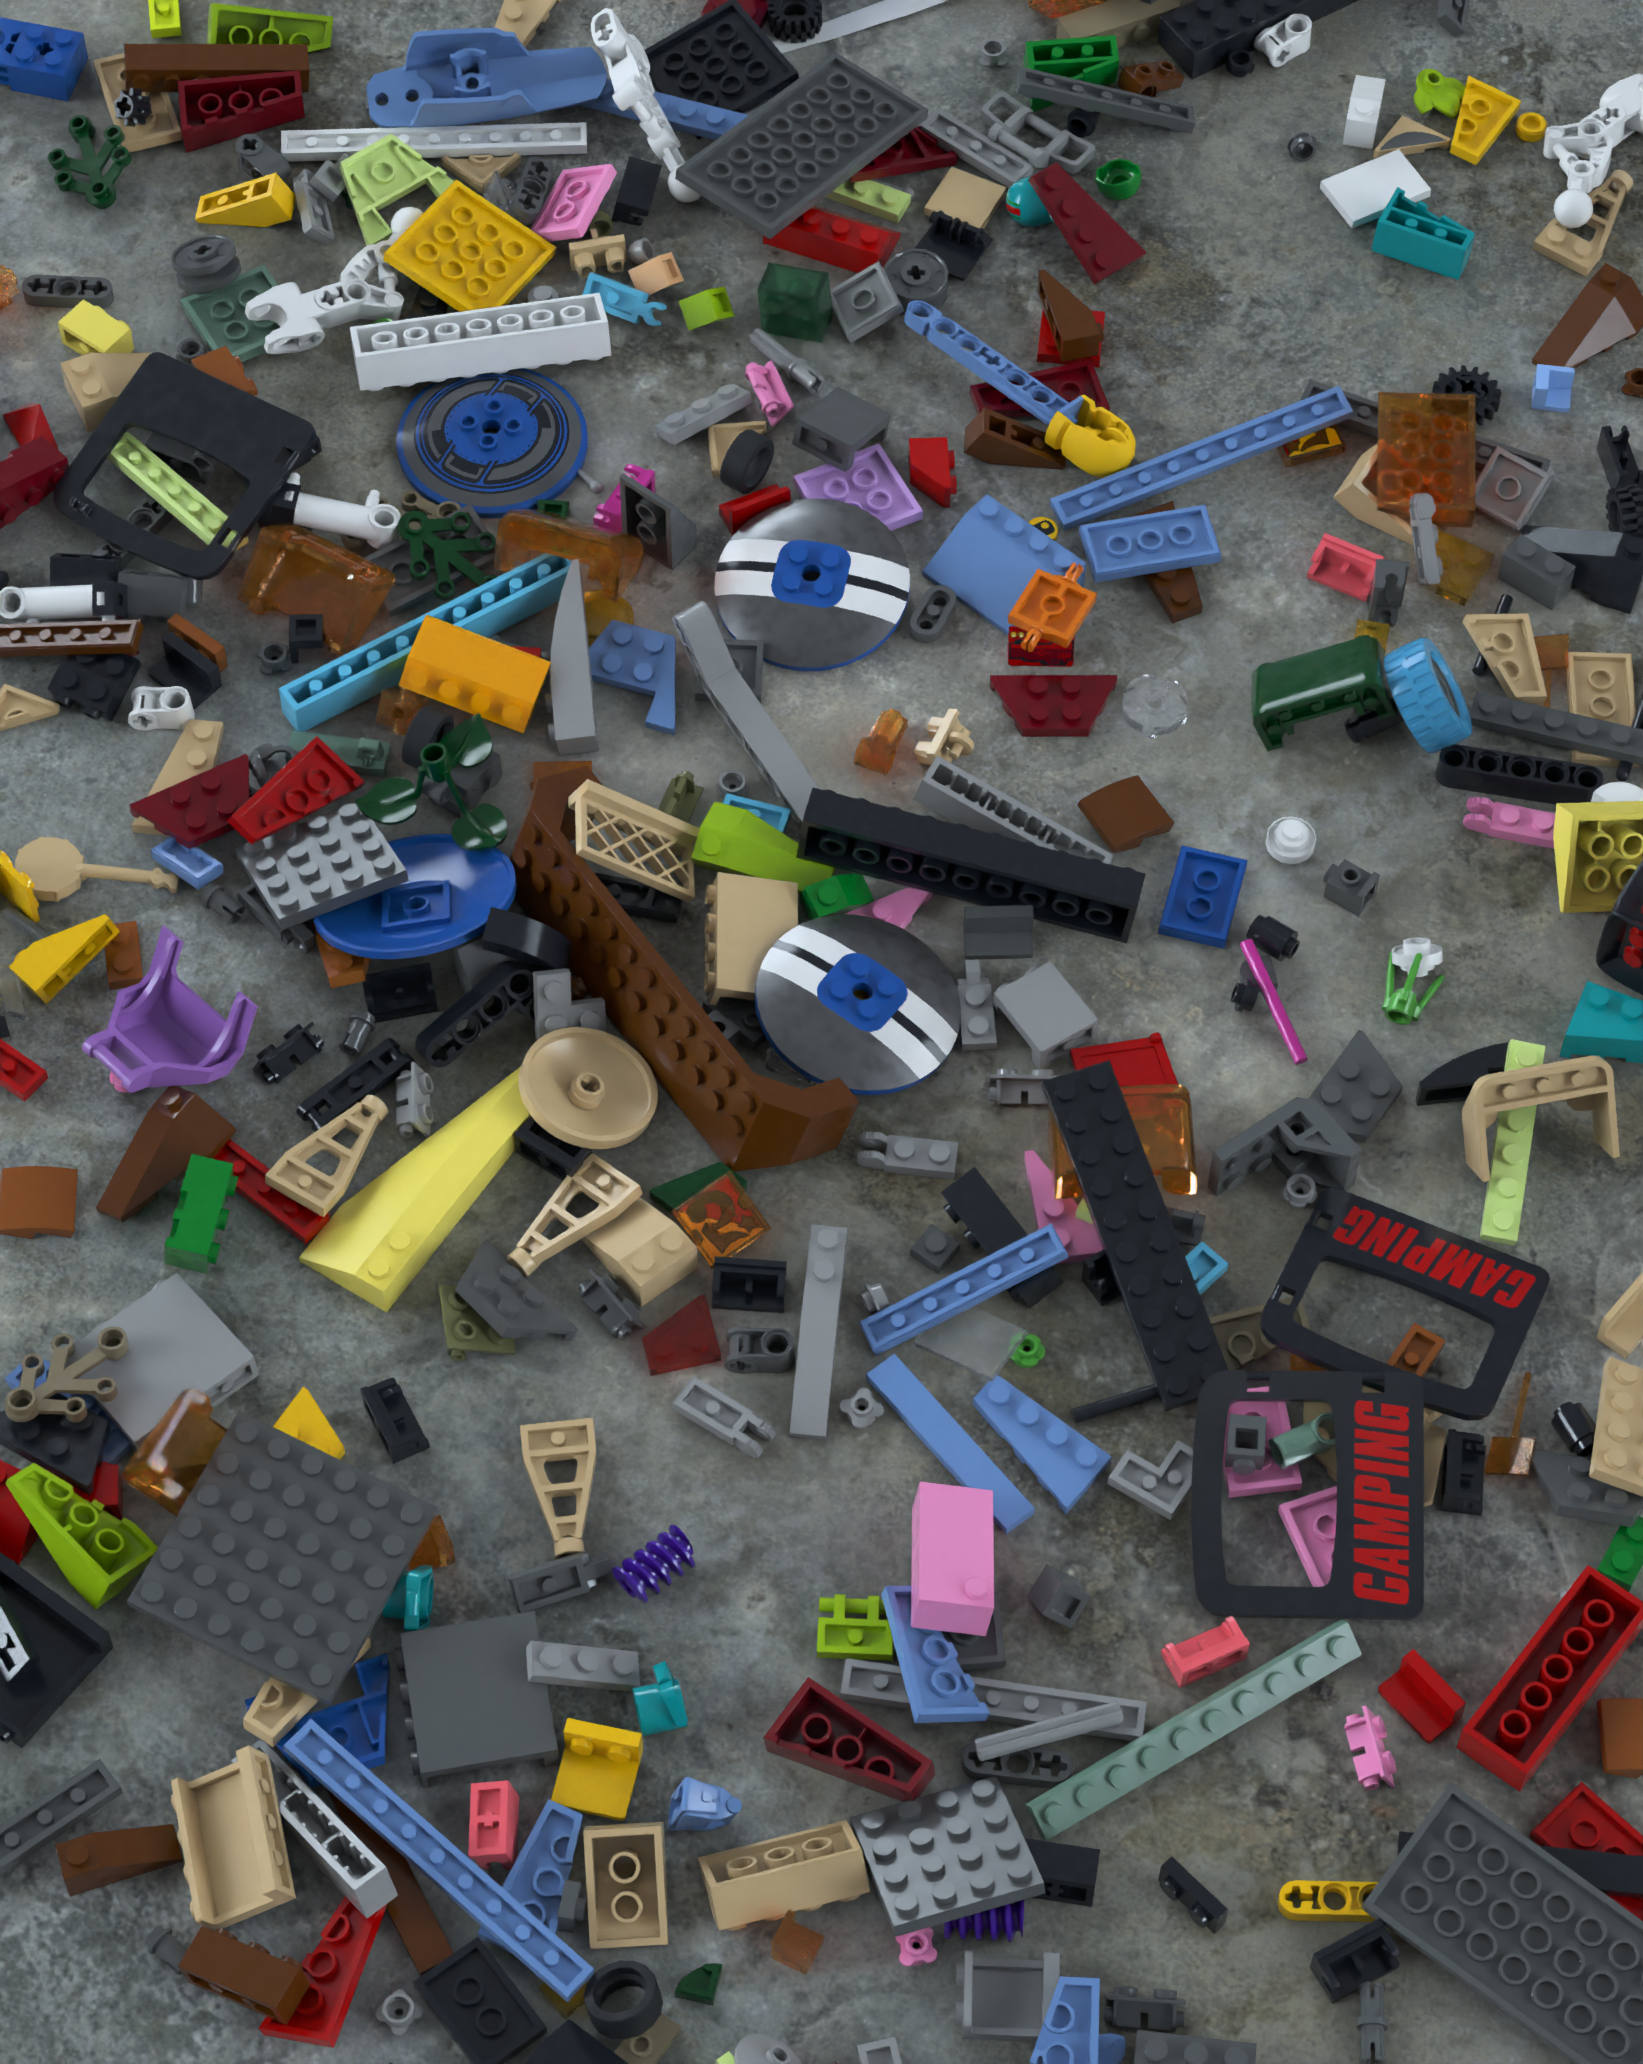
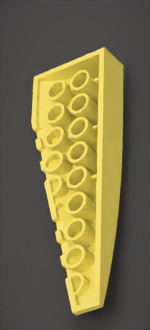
M1643 801L1556 803L1553 840L1559 905L1562 913L1606 912L1613 910L1619 894L1643 860Z
M521 1066L343 1203L300 1255L299 1261L387 1313L515 1151L514 1134L531 1117L519 1092L518 1080Z

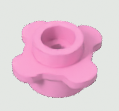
M928 1927L895 1937L896 1942L900 1944L901 1954L899 1955V1961L902 1965L906 1967L912 1965L919 1966L924 1963H933L936 1960L937 1950L933 1948L931 1940L934 1936L932 1928ZM918 1943L920 1948L914 1949L913 1944Z

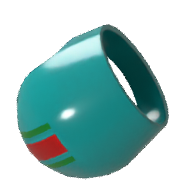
M1031 177L1020 179L1010 187L1006 196V207L1009 215L1015 222L1025 227H1037L1054 222L1028 180Z

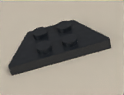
M55 1393L48 1399L68 1400L69 1398L60 1393ZM76 1407L71 1409L70 1411L75 1412L78 1411L80 1408ZM87 1409L86 1418L80 1422H70L66 1419L65 1415L38 1414L30 1421L15 1422L7 1417L5 1410L0 1412V1445L39 1465L86 1494L90 1495L93 1492L95 1486L93 1479L96 1468L101 1465L103 1458L102 1448L107 1443L110 1433V1425L107 1419Z

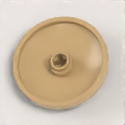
M568 1027L547 1033L530 1047L519 1072V1092L527 1111L533 1119L556 1138L582 1148L610 1149L633 1141L648 1127L657 1107V1083L647 1062L629 1044L604 1031L585 1027Z

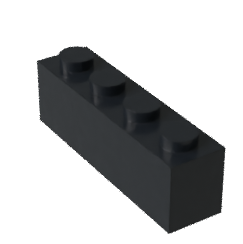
M975 1166L941 1192L948 1201L943 1208L955 1224L960 1220L964 1222L968 1229L963 1234L975 1250L982 1246L989 1256L1028 1236ZM1051 1266L1006 1290L1016 1303L1023 1299L1027 1306L1031 1308L1064 1282Z

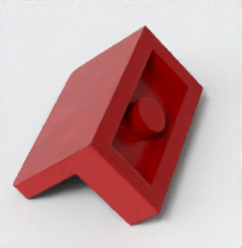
M776 483L719 505V514L733 536L739 528L759 513L776 505L790 502L791 491L788 486L779 488Z
M1414 1649L1402 1658L1399 1670L1378 1687V1693L1428 1744L1432 1743L1462 1718L1466 1702Z

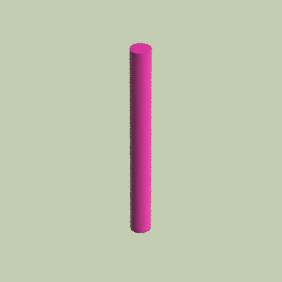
M1252 939L1244 940L1240 943V947L1295 1065L1302 1064L1308 1058Z

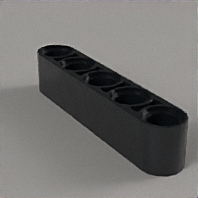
M1458 744L1441 749L1435 772L1438 783L1448 788L1555 805L1556 803L1591 802L1593 792L1602 786L1604 781L1602 772L1591 765Z

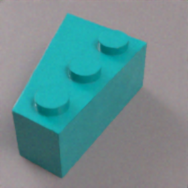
M1397 187L1377 222L1371 251L1410 263L1415 267L1439 273L1445 277L1459 280L1468 264L1475 233L1446 215L1441 216V218L1427 210L1428 205L1419 201L1416 204L1404 196V190Z
M1587 981L1565 1034L1559 1057L1570 1058L1571 1054L1593 1055L1603 1059L1604 1057L1625 1058V1062L1643 1063V1001Z

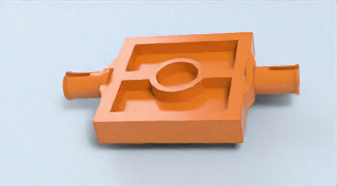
M1072 563L1065 576L1052 575L1037 569L1010 611L1008 623L1028 632L1021 643V647L1025 651L1028 648V652H1032L1041 638L1067 648L1094 606L1097 593L1081 587L1076 582L1084 571L1080 564L1076 568L1077 563Z

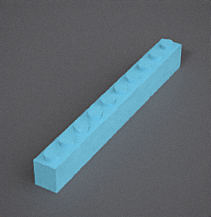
M562 544L426 614L488 638L559 602L570 564L575 558L565 545ZM426 614L278 688L282 712L294 729L305 732L399 684L408 655Z

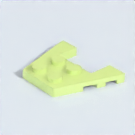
M392 134L383 137L340 163V170L366 246L377 244L381 241H388L392 235L391 228L377 211L425 184L438 199L454 182L447 176V172L438 166L435 168L422 159L420 153Z

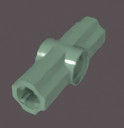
M1332 1412L1322 1413L1308 1423L1271 1438L1268 1441L1270 1446L1269 1453L1274 1463L1278 1464L1283 1470L1317 1454H1324L1335 1447ZM1318 1427H1322L1328 1432L1329 1440L1321 1437Z

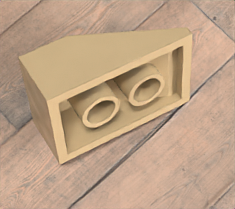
M88 353L60 363L65 388L87 432L93 431L98 427L141 364L152 353Z
M1383 440L1360 456L1333 497L1355 518L1413 545L1409 500L1413 494L1428 493L1431 494V497H1434L1433 500L1435 501L1433 503L1435 504L1436 511L1432 515L1431 520L1432 524H1435L1436 527H1438L1453 504Z
M640 1197L617 1218L581 1239L640 1307L698 1268L697 1246L674 1221Z
M664 1822L586 1826L583 1830L590 1949L667 1945L668 1912Z

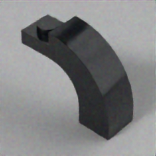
M493 907L490 909L482 938L483 950L519 959L528 963L537 971L568 967L573 945L562 933L534 919Z

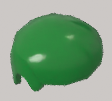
M1119 158L1108 161L1096 170L1095 182L1097 188L1107 199L1116 201L1129 199L1135 195L1141 185V169L1138 164Z

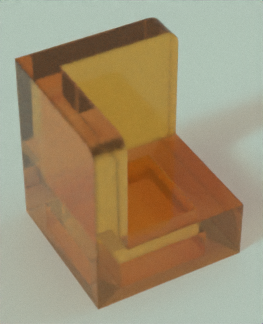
M441 1515L436 1516L409 1563L410 1570L420 1565H430L433 1567V1571L455 1562L453 1544Z
M788 1910L771 1942V1957L807 1975L824 1942V1936L796 1923V1912Z

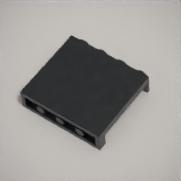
M0 1552V1586L40 1657V1660L18 1683H7L0 1670V1740L6 1744L12 1741L20 1748H23L112 1650L113 1645L107 1630Z

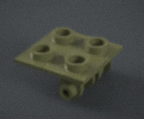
M444 1284L438 1286L444 1335L446 1336L447 1343L446 1350L453 1361L464 1360L468 1351L513 1355L516 1353L514 1339L502 1338L455 1291L457 1286Z

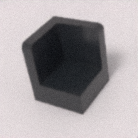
M289 614L292 663H299V649L323 648V643L325 642L323 614Z

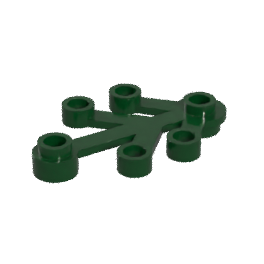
M76 115L70 120L68 130L74 141L79 143L84 161L67 157L63 149L57 148L52 150L48 154V161L51 166L56 170L66 169L57 173L54 181L61 191H73L86 195L91 205L99 209H105L115 202L116 187L114 184L123 169L131 163L132 157L126 147H117L125 139V135L118 125H111L105 129L104 137L106 141L96 156L91 141L95 136L96 129L88 117ZM111 157L114 163L103 177L101 171ZM70 171L89 176L91 183L75 180Z
M409 511L402 515L398 523L400 536L410 543L411 563L409 573L415 580H423L428 576L429 563L423 556L424 543L434 551L437 580L434 592L438 599L446 601L454 595L455 585L450 580L448 563L477 585V587L497 578L495 575H485L459 554L467 552L492 553L496 545V538L493 534L483 532L477 538L441 540L434 534L435 532L454 531L457 534L466 533L471 524L468 514L457 512L452 518L428 519L422 512ZM462 519L466 522V526L459 527L455 524V521ZM417 522L421 527L413 530L409 527V524ZM487 539L492 545L490 547H483L480 541ZM416 565H421L425 568V571L417 573L413 568ZM446 585L451 591L445 594L439 591V587Z

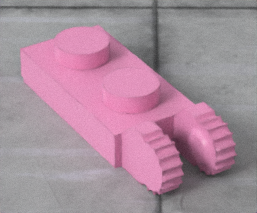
M1474 796L1467 800L1466 806L1468 811H1471V814L1468 813L1464 817L1463 826L1471 831L1475 830L1476 832L1486 833L1490 837L1554 848L1555 813L1500 802L1493 803L1489 798H1480L1479 796Z

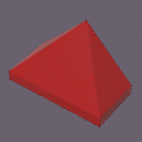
M30 403L3 414L5 423L20 447L42 436L58 449L40 404Z

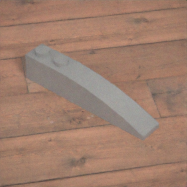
M579 559L572 560L561 591L551 645V693L545 694L547 713H553L554 723L548 724L550 744H557L559 755L599 750L583 580Z
M936 756L913 800L956 824H964L972 829L987 833H998L1003 837L1018 841H1029L1037 846L1053 850H1064L1069 854L1088 859L1095 858L1107 864L1110 863L1114 856L939 756Z
M811 1224L789 1437L826 1440L847 1251L846 1227Z
M260 1739L251 1747L269 1755L282 1827L326 1877L366 1919L397 1897L398 1893L386 1866L265 1741ZM237 1757L231 1760L232 1764L238 1761Z

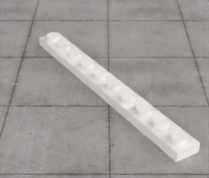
M586 122L281 131V154L288 162L339 160L344 152L348 156H352L389 134L394 135L420 153L422 158H441L445 155L448 157H469V155L493 154V156H512L514 153L519 155L587 153Z

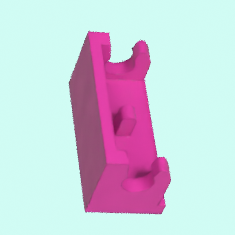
M627 464L624 470L634 474L636 477L630 474H626L627 476L655 493V471L651 469L646 470L634 464ZM619 483L606 503L597 506L596 511L599 513H596L593 517V523L622 535Z

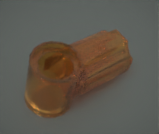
M896 710L881 711L869 736H864L861 739L855 753L854 764L887 775L893 765L896 748L908 727V720Z

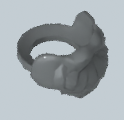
M268 743L255 748L249 756V769L252 775L256 777L259 786L263 787L277 773L266 774L264 763L273 754L284 752L293 758L298 754L296 750L284 745L273 747Z

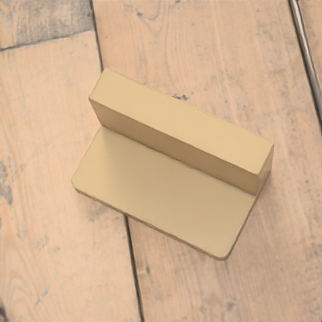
M1643 1272L1603 1317L1596 1339L1625 1359L1643 1340Z

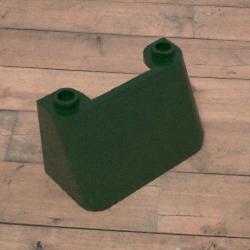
M1361 635L1339 644L1276 662L1264 663L1255 669L1252 673L1251 713L1253 725L1266 750L1271 751L1282 748L1283 735L1286 732L1288 736L1295 734L1293 724L1352 707L1356 708L1359 716L1366 714L1365 709L1376 711L1379 720L1395 716L1393 697L1384 670L1385 653L1378 639L1368 635Z

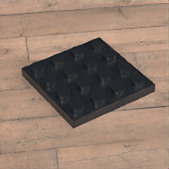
M737 0L727 1L644 50L650 63L649 75L653 87L658 92L739 113L747 112L799 79L796 69ZM694 135L697 140L702 138L701 136Z

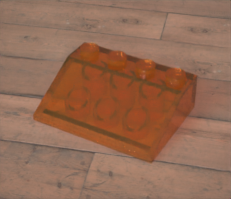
M1378 392V511L1410 519V497L1416 493L1431 494V497H1434L1433 500L1435 501L1433 503L1436 507V511L1431 517L1432 524L1438 527L1472 528L1475 514V394Z

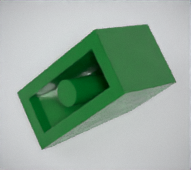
M858 873L834 875L806 886L799 898L809 921L825 916L843 915L874 902L863 875Z

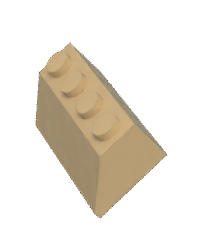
M847 1820L698 1857L710 1908L719 1931L724 1929L730 1931L739 1930L748 1923L763 1919L766 1921L778 1920L784 1917L786 1913L798 1910L814 1911L822 1907L823 1904L837 1900L842 1902L853 1901L859 1898L861 1894L870 1892L862 1848Z

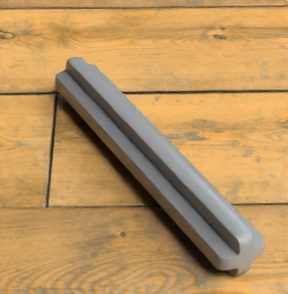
M1111 1702L978 1738L975 1740V1751L979 1760L984 1761L1120 1724L1123 1721V1714L1119 1703Z

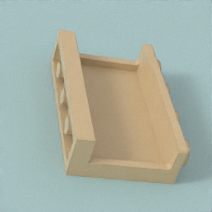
M718 872L713 885L708 884L705 892V905H710V913H707L704 931L705 934H710L704 952V962L709 963V971L706 972L704 979V992H709V1005L716 1006L720 997L755 1001L757 976L765 956L784 934L798 926V883Z
M246 1746L236 1751L237 1762L198 1779L186 1781L178 1777L171 1780L173 1791L171 1803L177 1814L179 1825L177 1837L183 1848L185 1859L183 1872L189 1884L192 1899L190 1911L198 1924L214 1931L217 1928L231 1926L296 1898L269 1755L251 1746Z

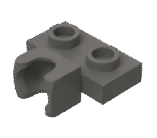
M720 997L716 1006L709 1005V998L703 1002V1010L734 1048L738 1046L740 1041L753 1051L767 1040L759 1023L756 1007L746 999Z

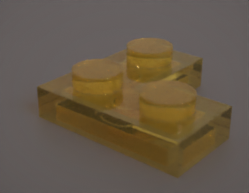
M1437 529L1438 543H1435L1436 556L1441 558L1443 569L1446 572L1441 578L1440 583H1438L1435 594L1465 607L1492 564L1494 554Z

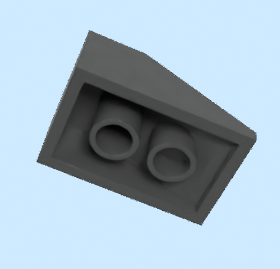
M623 473L620 476L622 538L673 571L697 547V526L675 505Z

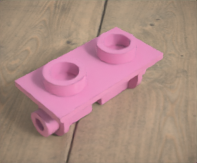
M772 360L764 367L757 365L755 362L749 363L746 366L745 376L750 381L759 399L762 412L766 414L771 426L774 427L795 406Z
M1366 1705L1362 1706L1364 1717H1361L1360 1714L1349 1715L1346 1717L1347 1723L1344 1725L1350 1750L1353 1753L1363 1749L1366 1751L1365 1754L1353 1757L1359 1784L1364 1785L1365 1790H1374L1379 1787V1781L1384 1780L1393 1788L1395 1784L1392 1774L1396 1773L1397 1769L1391 1752L1389 1750L1385 1751L1382 1739L1387 1737L1384 1722L1380 1715L1375 1716Z

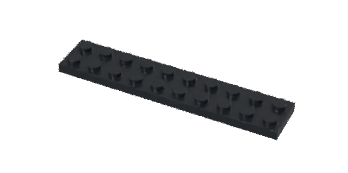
M1110 1060L1042 1081V1089L1164 1411L1167 1412L1197 1402L1200 1389L1205 1381L1217 1372L1227 1371L1228 1367Z

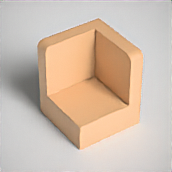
M672 252L657 256L628 271L635 288L649 293V296L684 281Z

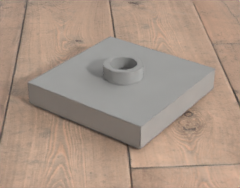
M879 261L825 293L850 343L904 312V308Z
M1497 446L1464 499V502L1521 533L1554 477L1550 473Z

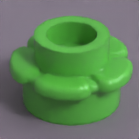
M1018 1335L1011 1341L1010 1345L1012 1348L1009 1349V1355L1019 1367L1032 1368L1044 1357L1045 1347L1040 1344L1041 1340L1036 1335ZM1025 1347L1030 1348V1351L1026 1352L1023 1349Z

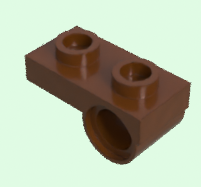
M1165 59L1123 67L1119 76L1118 87L1124 91L1155 98L1158 91L1181 87L1185 77L1175 68L1174 64Z

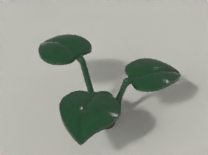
M478 713L463 721L447 733L439 743H430L423 747L420 752L423 766L418 767L419 776L416 790L408 779L402 777L388 778L379 782L364 796L355 800L359 810L366 817L380 824L395 825L403 823L416 814L417 805L414 799H418L421 796L424 779L427 776L434 782H447L462 813L465 815L455 821L452 826L453 840L460 848L469 851H480L495 848L497 845L502 844L508 833L507 821L502 811L494 805L483 803L476 806L470 812L451 777L452 768H455L458 764L464 768L476 767L485 762L493 751L492 738L485 727L481 715Z

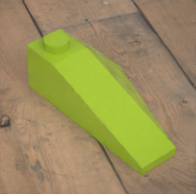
M210 3L207 44H307L308 52L331 47L333 16Z
M715 801L700 826L691 857L696 867L715 872L798 883L799 894H802L806 886L832 877L835 871V867L796 858L799 843L750 811Z
M35 1463L7 1479L5 1483L69 1583L94 1609H97L119 1594L150 1563L158 1549L154 1542L135 1523L125 1517L122 1521L102 1510L105 1505L95 1499L92 1503L73 1492L72 1485Z

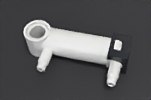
M294 472L290 474L287 482L282 485L274 497L270 526L292 531L294 524L366 539L372 547L382 549L398 540V523L401 514L392 505L379 504L380 493L375 489L370 491L365 506L301 493L300 475Z
M109 581L92 582V585L25 588L8 586L0 591V615L7 619L26 623H40V620L101 617L102 621L115 620V618H128L127 585ZM20 597L21 605L16 611L15 602Z

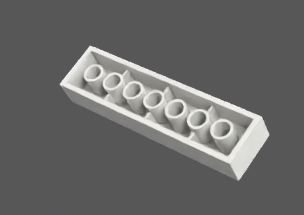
M600 293L350 327L360 391H379L384 387L398 385L409 387L419 382H442L448 378L455 377L472 378L478 374L491 372L502 374L512 369H536L541 365H566L572 361L584 359L595 361L611 356L609 325Z

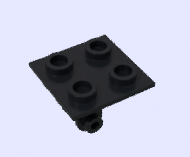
M941 210L939 212L933 211L929 218V223L932 225L915 249H926L937 254L945 262L949 271L948 275L964 281L989 247L993 238L989 237V234L985 233L983 228L979 229L972 226L967 221L961 224V219L957 217L952 221L953 217L944 214Z

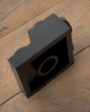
M124 653L70 655L67 662L61 661L47 689L54 696L52 700L62 707L70 709L73 705L82 709L81 712L91 719L99 721L102 717L113 721L141 666V662L137 658Z

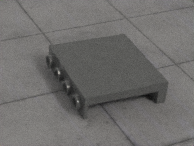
M535 1611L400 1633L402 1647L394 1648L398 1671L405 1670L407 1682L400 1683L403 1705L410 1704L412 1712L411 1717H405L408 1740L416 1739L417 1752H411L410 1757L413 1776L421 1775L423 1788L429 1787V1777L543 1758L544 1767L560 1765L548 1686L545 1683L528 1682L526 1647L530 1641H540Z

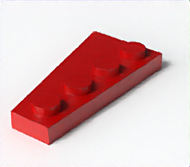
M316 736L245 802L227 822L253 845L362 788L365 781Z
M346 1896L343 1898L320 1933L322 1937L314 1952L311 1954L307 1953L301 1962L303 1966L302 1971L308 1979L310 1986L291 2019L285 2025L265 2017L259 2027L263 2035L334 2048L387 1904L366 1919Z

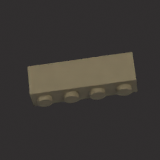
M1109 0L1058 17L1056 39L1116 35L1117 48L1159 35L1160 17L1180 8L1181 5L1177 0H1156L1151 5L1140 0Z

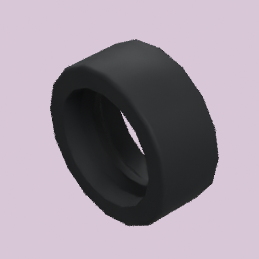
M746 429L740 433L730 445L723 459L720 470V480L722 483L741 494H749L755 490L762 482L771 465L774 455L772 440L752 429Z
M431 705L423 706L413 718L406 732L402 746V761L416 769L419 766H423L420 758L421 750L430 743H439L454 728V717L450 713Z
M620 1960L605 1965L595 1972L588 1981L583 1996L593 2026L600 2034L611 2039H629L641 2035L654 2025L661 2015L663 2006L661 1991L654 1974L646 1965L636 1961ZM639 1987L645 1990V1995L639 2004L628 2011L608 2013L601 2008L606 1998L618 1989Z

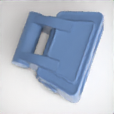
M685 1777L670 1798L668 1830L713 1831L730 1824L741 1810L742 1803L724 1788Z

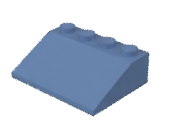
M986 494L965 513L924 568L922 575L935 585L951 588L959 602L1008 635L1009 627L1014 626L1008 623V615L1037 569L1052 575L1065 576L1072 563H1077L1076 568L1080 564L1084 571L1076 582L1081 587H1084L1086 562Z

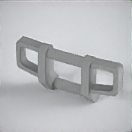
M998 91L982 106L981 118L991 127L987 137L996 143L1006 145L1029 159L1028 162L1036 168H1047L1057 162L1065 171L1075 174L1094 158L1095 146L1067 130L1061 131L1033 114L1031 108L1023 105L1004 91ZM1000 105H1004L1014 112L1004 123L992 114ZM1026 125H1029L1051 138L1052 141L1045 148L1037 147L1035 149L1016 138L1015 135ZM1069 147L1083 153L1076 160H1069L1060 156Z

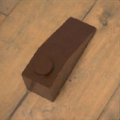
M1039 270L1037 293L1061 361L1097 356L1099 353V342L1104 340L1101 323H1096L1092 311L1046 270Z
M985 407L965 428L964 453L989 464L1060 470L1066 464V457L1062 455V450H1055L1045 443V432Z
M173 1824L95 1832L55 1844L62 1875L70 1897L183 1862Z

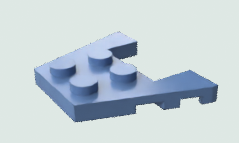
M612 620L589 648L592 681L654 697L645 720L646 728L675 735V636Z

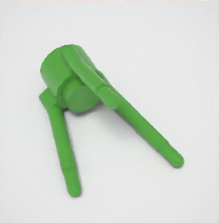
M1392 951L1389 953L1385 1000L1381 1009L1385 1011V1016L1394 1023L1407 1025L1411 1023V1020L1418 1021L1422 1009L1444 980V975H1439L1417 1003L1416 994L1411 989L1422 959L1421 953H1417L1414 958L1404 988L1398 989L1395 993H1393L1396 965L1392 963Z

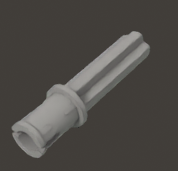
M756 328L753 334L749 336L750 343L784 369L790 380H796L811 394H814L815 391L818 392L822 388L824 377L811 369L804 358L794 356L760 328Z

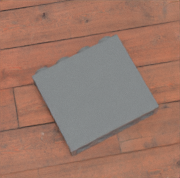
M177 1272L168 1279L159 1281L147 1294L138 1300L131 1301L125 1306L123 1311L110 1320L101 1322L93 1332L80 1341L74 1342L75 1352L67 1358L65 1367L67 1368L97 1348L98 1335L105 1328L115 1326L122 1328L126 1332L129 1348L121 1359H106L78 1379L111 1377L115 1380L118 1394L112 1401L101 1402L96 1398L95 1394L89 1395L127 1436L132 1450L141 1460L259 1375L253 1354ZM105 1387L100 1391H107L110 1387Z

